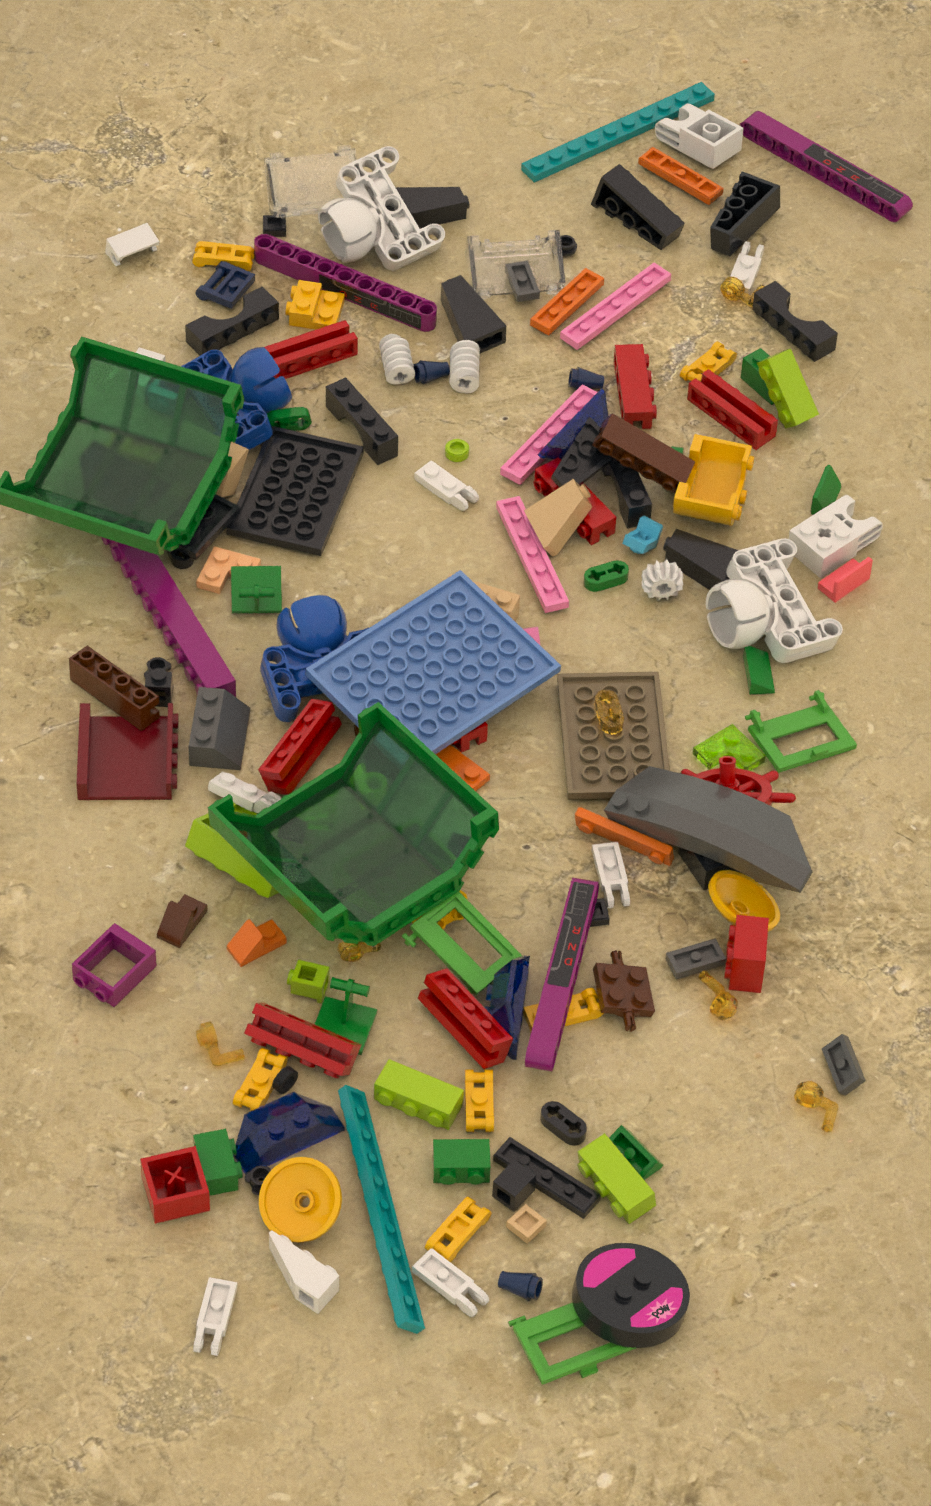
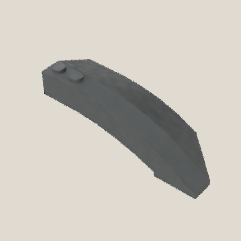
M649 766L618 788L604 809L608 819L658 841L681 847L722 863L754 878L755 882L801 893L813 873L789 815L739 791L707 780Z

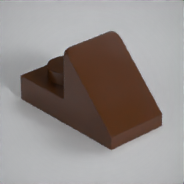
M186 894L183 895L178 903L170 901L158 929L157 938L180 948L207 913V904Z

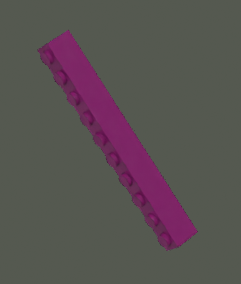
M127 511L119 515L129 517L131 515V511ZM104 519V521L111 522V523H114V524H118V522H115V521H112V520H108V519ZM134 527L129 528L144 533L140 529ZM102 537L104 544L110 546L115 562H120L124 577L131 580L134 593L142 598L145 611L151 613L156 629H161L166 645L172 647L177 663H182L188 681H193L197 695L199 687L225 689L236 697L235 678L159 556Z

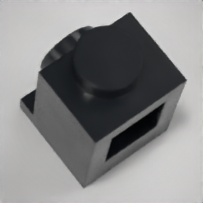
M162 668L147 671L145 687L152 692H166V696H159V704L156 707H168V703H172L173 698L172 672H166Z

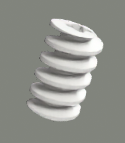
M397 334L386 335L379 343L386 381L393 385L408 383L415 377L409 343Z
M462 340L456 342L450 349L449 383L455 391L460 393H473L479 387L480 348L474 341Z

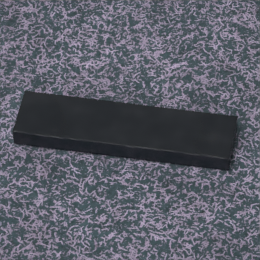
M511 1137L493 1155V1161L504 1168L514 1159L522 1165L529 1166L536 1174V1189L583 1219L600 1201L601 1195Z

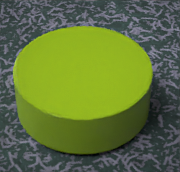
M461 439L448 441L445 445L446 458L452 462L466 460L469 456L468 443Z

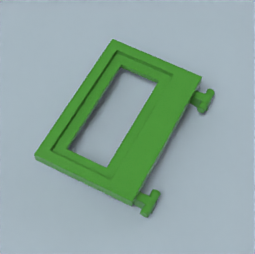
M817 690L814 691V695L809 696L810 701L815 700L818 705L763 722L760 718V712H757L755 709L745 716L746 720L751 719L754 723L748 727L749 733L778 773L856 749L857 743L824 699L825 695L823 692ZM827 723L838 739L783 756L773 742V739Z
M460 892L449 897L410 926V929L413 931L410 936L406 933L402 935L405 939L404 943L407 946L411 945L413 948L417 945L414 941L420 938L468 987L467 990L476 996L522 958V955ZM453 909H456L502 956L485 971L437 924Z
M573 1302L526 1320L525 1316H521L508 1321L509 1326H513V1330L542 1385L579 1371L582 1378L598 1372L597 1363L636 1349L610 1342L549 1366L538 1344L585 1326L578 1317Z

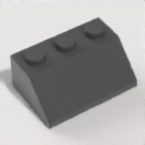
M199 687L188 746L189 766L241 770L250 707L225 689Z

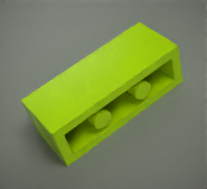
M791 348L757 362L759 374L766 383L769 397L774 402L778 411V418L785 429L797 426L819 415Z
M390 1059L374 1083V1099L379 1103L399 1109L408 1116H416L428 1121L435 1127L449 1130L463 1106V1089Z
M605 1133L577 1151L579 1159L578 1169L585 1178L590 1177L593 1180L594 1187L602 1198H608L611 1202L610 1206L618 1218L623 1216L628 1224H630L656 1206L655 1192Z

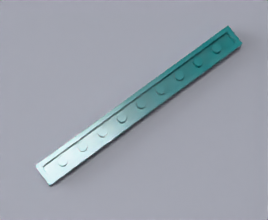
M699 82L521 163V170L535 183L655 128V124L664 118L671 120L677 118L679 108L685 104H691L697 108L714 101L715 94L704 83Z
M344 1085L338 1090L341 1101L340 1105L344 1113L346 1129L349 1133L352 1153L358 1169V1177L361 1181L370 1224L374 1232L376 1248L379 1252L382 1272L385 1276L388 1296L394 1312V1320L398 1328L418 1334L425 1329L366 1095L363 1091Z

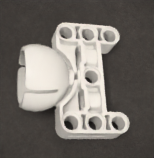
M383 147L343 166L338 174L336 186L344 198L329 201L318 212V221L321 225H324L321 229L323 237L335 257L342 260L343 263L361 259L374 246L375 252L383 266L388 270L394 271L437 251L444 240L445 230L441 225L430 224L422 229L418 227L388 175L395 170L399 160V153L394 147ZM383 158H389L392 163L385 162ZM363 167L370 168L372 172H366ZM343 177H350L353 181L347 182ZM386 206H392L395 211H389ZM428 235H434L438 240H432ZM413 244L417 246L418 250L411 249L409 245ZM389 254H395L398 259L390 258Z
M778 539L735 552L726 570L729 580L720 582L709 590L706 597V609L711 610L730 604L732 606L709 612L707 615L709 627L716 640L722 646L730 649H742L756 643L763 635H766L764 640L771 651L772 657L778 662L788 663L829 651L836 645L843 631L842 625L839 621L832 618L816 621L787 571L797 553V546L790 539Z

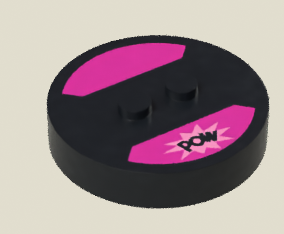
M632 1243L608 1244L589 1253L579 1265L572 1289L573 1306L583 1324L600 1338L616 1345L631 1348L655 1346L673 1337L683 1323L690 1300L687 1280L674 1262L652 1248Z

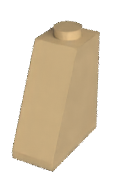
M574 479L524 510L543 548L552 557L560 552L592 508L588 499L591 497L590 492L584 484L580 486Z

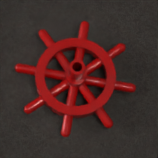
M732 756L721 757L719 759L720 768L703 771L698 774L688 769L681 771V774L697 777L739 791L770 806L772 803H793L796 800V796L793 793L772 792L770 783L779 778L777 771L773 770L764 775H759L749 770L735 768L736 759Z

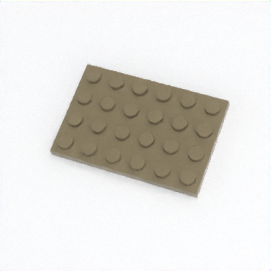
M659 672L557 674L568 800L611 799L618 788L649 766L670 771Z

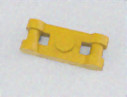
M199 241L196 243L192 263L196 267H203L205 265L217 266L221 261L250 271L253 264L252 260L254 259V248L243 245Z
M716 341L711 349L689 366H684L679 376L685 381H692L696 378L701 382L702 373L708 369L719 375L736 360L737 353L731 349H725L722 343Z
M261 1048L242 1086L234 1095L233 1105L240 1108L246 1106L250 1108L251 1112L260 1114L274 1089L272 1087L273 1080L286 1067L288 1057L281 1054L276 1056L271 1054L270 1050ZM266 1064L272 1065V1066H273L272 1070H268V1069L264 1068L265 1065H266Z
M465 1069L466 1132H474V1129H485V1132H494L493 1070L474 1072L473 1069ZM474 1083H484V1088H474Z
M467 1196L428 1239L425 1249L427 1251L434 1249L451 1263L460 1249L476 1231L488 1222L492 1212L485 1207L480 1208L476 1205L475 1200ZM470 1214L473 1216V1218L471 1219L466 1215ZM444 1239H447L451 1243L448 1246H446L441 1242Z

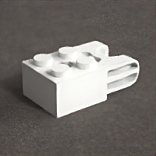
M685 104L679 108V121L664 118L655 124L656 137L660 141L711 169H714L742 149L743 127L711 110L705 112L691 104Z
M849 495L841 497L789 531L788 539L797 546L795 557L819 578L826 576L855 557L859 550L875 541L881 534L883 523L877 518L870 517L865 520L851 518L854 513L855 500Z

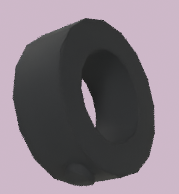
M290 1066L284 1067L274 1078L272 1087L280 1094L288 1092L297 1081L298 1072Z

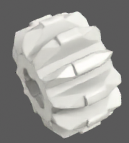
M666 559L664 562L659 563L656 560L654 565L647 564V568L642 571V589H644V592H647L649 598L656 597L658 601L661 598L669 600V596H677L678 591L683 590V572L681 568H678L676 562L669 563Z

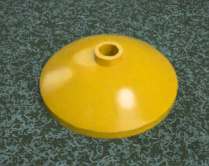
M731 870L719 871L710 879L708 889L712 903L728 922L735 925L736 915L769 918L768 932L776 927L780 920L778 905L771 894L762 885L755 882L754 879Z
M294 1157L276 1165L264 1179L259 1193V1210L265 1225L270 1231L272 1230L278 1235H284L294 1243L309 1242L324 1235L337 1220L342 1204L341 1187L335 1174L322 1162L308 1157ZM305 1198L310 1199V1204L307 1207H303V1200Z

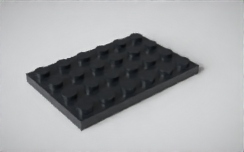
M271 426L273 430L272 436L263 443L237 503L240 507V514L227 527V535L322 556L364 454V446Z

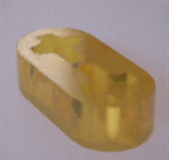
M611 690L597 692L594 708L602 731L610 735L620 733L624 725V715L618 696ZM604 701H607V703L610 704V707H606ZM612 717L614 723L608 720V718Z

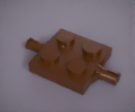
M617 950L610 953L612 964L596 963L593 967L601 1013L615 1014L622 1017L625 1031L628 1032L629 1030L631 1032L636 1029L634 1017H652L655 1008L647 968L625 965L622 959V952L618 951L617 953Z

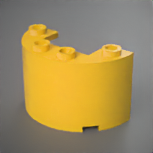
M695 434L689 451V458L694 460L695 464L687 482H679L674 496L673 513L732 526L735 520L739 521L742 513V506L740 504L744 505L747 497V490H744L747 471H752L755 459L754 456H750L752 446Z

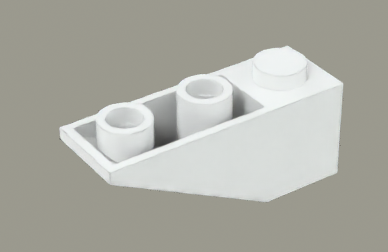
M272 1230L269 1232V1249L296 1300L318 1314L339 1291L338 1273L331 1266L323 1265L317 1261L309 1251L301 1250L293 1245L286 1236L278 1235Z

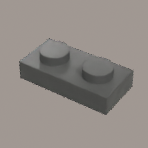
M528 260L505 264V272L516 301L523 302L540 299V291Z
M716 938L667 952L665 958L676 980L726 964V957Z
M841 1034L822 1048L840 1094L846 1096L866 1081L848 1036Z

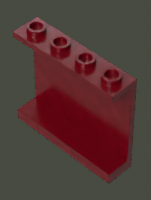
M80 703L76 782L78 800H172V789H177V774H173V769H178V753H173V749H178V733H174V729H179V714L173 712V703H168V716H160L159 719L142 731L121 716H91L90 703Z

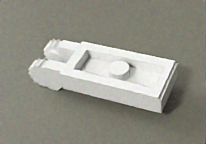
M745 241L727 283V290L750 294L761 266L764 245L759 244L755 257L748 255L751 248L750 242Z
M432 460L414 473V479L449 505L452 504L461 511H465L468 508V501L475 503L479 500L478 493L472 487L462 483Z
M223 771L210 780L208 785V791L221 797L230 794L233 797V803L251 812L260 813L264 808H268L281 800L280 796L274 792L266 793L255 785L248 784L235 778L234 775Z
M618 842L592 845L591 851L607 908H614L613 890H620L623 906H630L628 879Z
M434 1249L427 1251L412 1266V1272L451 1303L457 1304L459 1309L469 1317H474L478 1309L465 1297L467 1293L470 1294L473 1300L483 1306L489 1302L488 1295L474 1283L473 1279Z
M209 1277L196 1324L197 1333L193 1352H201L206 1333L214 1335L210 1350L211 1355L218 1356L222 1337H225L236 1296L237 1282Z

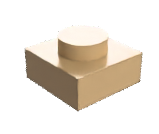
M525 1204L507 1221L506 1228L528 1244L546 1227L547 1220Z

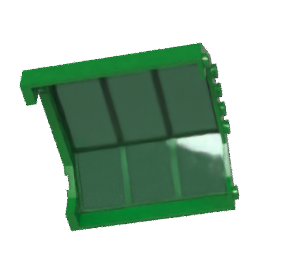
M81 336L77 345L72 347L70 353L75 372L69 403L65 410L59 414L56 426L48 433L47 442L43 449L38 451L36 461L32 468L27 470L25 479L13 483L10 473L4 471L0 478V505L159 556L164 554L165 550L172 551L177 549L179 544H189L231 466L232 457L228 456L231 442H236L239 423L235 422L236 415L239 409H243L244 404L241 385Z
M379 702L364 709L357 715L359 733L339 764L325 770L323 774L306 782L294 792L285 795L270 807L264 808L257 815L234 812L233 797L230 794L220 800H216L208 807L210 825L325 939L334 941L336 938L343 940L345 943L358 944L360 941L365 942L369 946L377 945L459 892L465 883L461 879L469 867L471 869L475 868L484 854L482 850L483 845L489 836L494 838L499 831L498 811Z

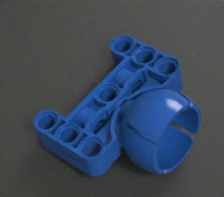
M256 347L244 353L237 360L233 369L223 353L216 349L210 350L181 366L241 385L244 404L243 409L238 410V416L236 415L235 422L239 423L236 442L234 443L249 450L272 436L273 430L267 413L284 408L292 400V394L283 376L273 377L279 373L280 369L264 347ZM161 380L162 388L179 393L180 385ZM189 388L187 400L191 397L194 398L216 429L214 434L221 436L225 419L222 405L223 398Z
M327 595L310 596L292 603L291 611L298 628L294 625L290 609L284 608L279 614L276 624L278 638L282 646H271L263 653L260 672L274 713L280 721L291 722L297 717L301 698L323 694L305 675V669L369 629L349 632L347 636L346 614L340 603Z

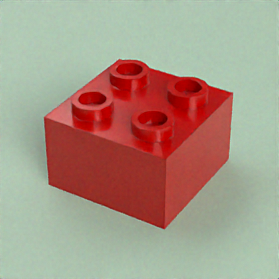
M736 915L735 925H730L726 950L727 963L724 979H729V990L761 993L766 963L769 918Z
M196 1146L140 1159L141 1178L155 1224L210 1211L209 1189Z

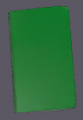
M831 465L825 467L813 495L812 515L835 502L841 490V483Z
M752 646L744 647L743 660L749 695L775 693L768 652Z
M620 1125L609 1137L644 1180L663 1167V1164L626 1127Z

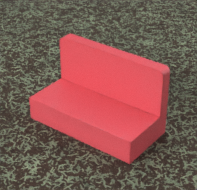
M867 557L859 563L854 558L819 581L817 589L836 603L870 579L873 560Z

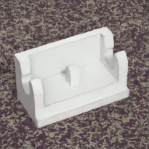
M148 223L107 238L105 253L115 266L121 265L120 261L124 257L150 248L152 252L156 251V246L159 245L160 241Z

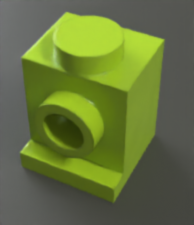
M298 959L295 970L290 969L287 978V985H291V994L317 999V1003L322 1004L330 983V967Z

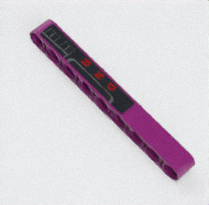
M755 111L739 125L743 127V136L891 222L900 220L913 207L912 200L905 193L761 111Z
M261 234L254 239V260L262 266L298 281L322 283V290L344 293L345 300L417 330L429 332L436 327L437 306L430 300L274 236Z
M572 878L526 1051L525 1067L553 1072L598 898L599 882L579 878Z

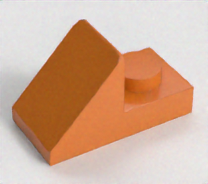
M248 919L227 944V950L242 967L287 944V939L273 919L257 927Z

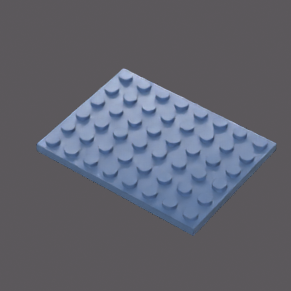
M459 570L307 667L305 675L358 728L357 715L364 709L379 702L434 754H437L559 673L561 665L469 577ZM383 730L374 742L403 770L411 757Z

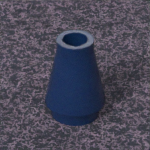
M420 360L414 364V379L422 384L443 376H449L450 374L448 362Z
M580 367L576 369L571 368L568 387L577 390L583 384L590 389H603L604 375H599Z
M502 1271L498 1280L499 1288L505 1289L527 1301L531 1299L537 1300L543 1286L542 1277H538L536 1273Z

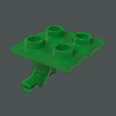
M231 566L232 613H281V566Z
M332 977L330 988L345 991V1001L325 996L315 1025L361 1044L358 1055H362L377 1015V1009L353 1003V994L368 997L370 986L355 983L353 979L346 981Z

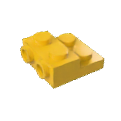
M299 280L298 285H293L290 298L293 301H288L285 314L289 316V326L316 330L337 323L345 301V294L322 290V283Z

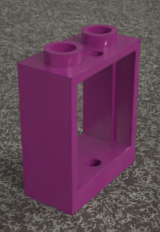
M114 923L72 963L73 980L80 988H86L92 992L99 1001L107 1002L115 1007L157 966L156 950ZM114 949L136 965L112 987L90 971Z

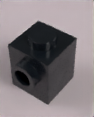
M514 1159L493 1181L492 1197L515 1212L535 1191L536 1174L529 1166L522 1165Z

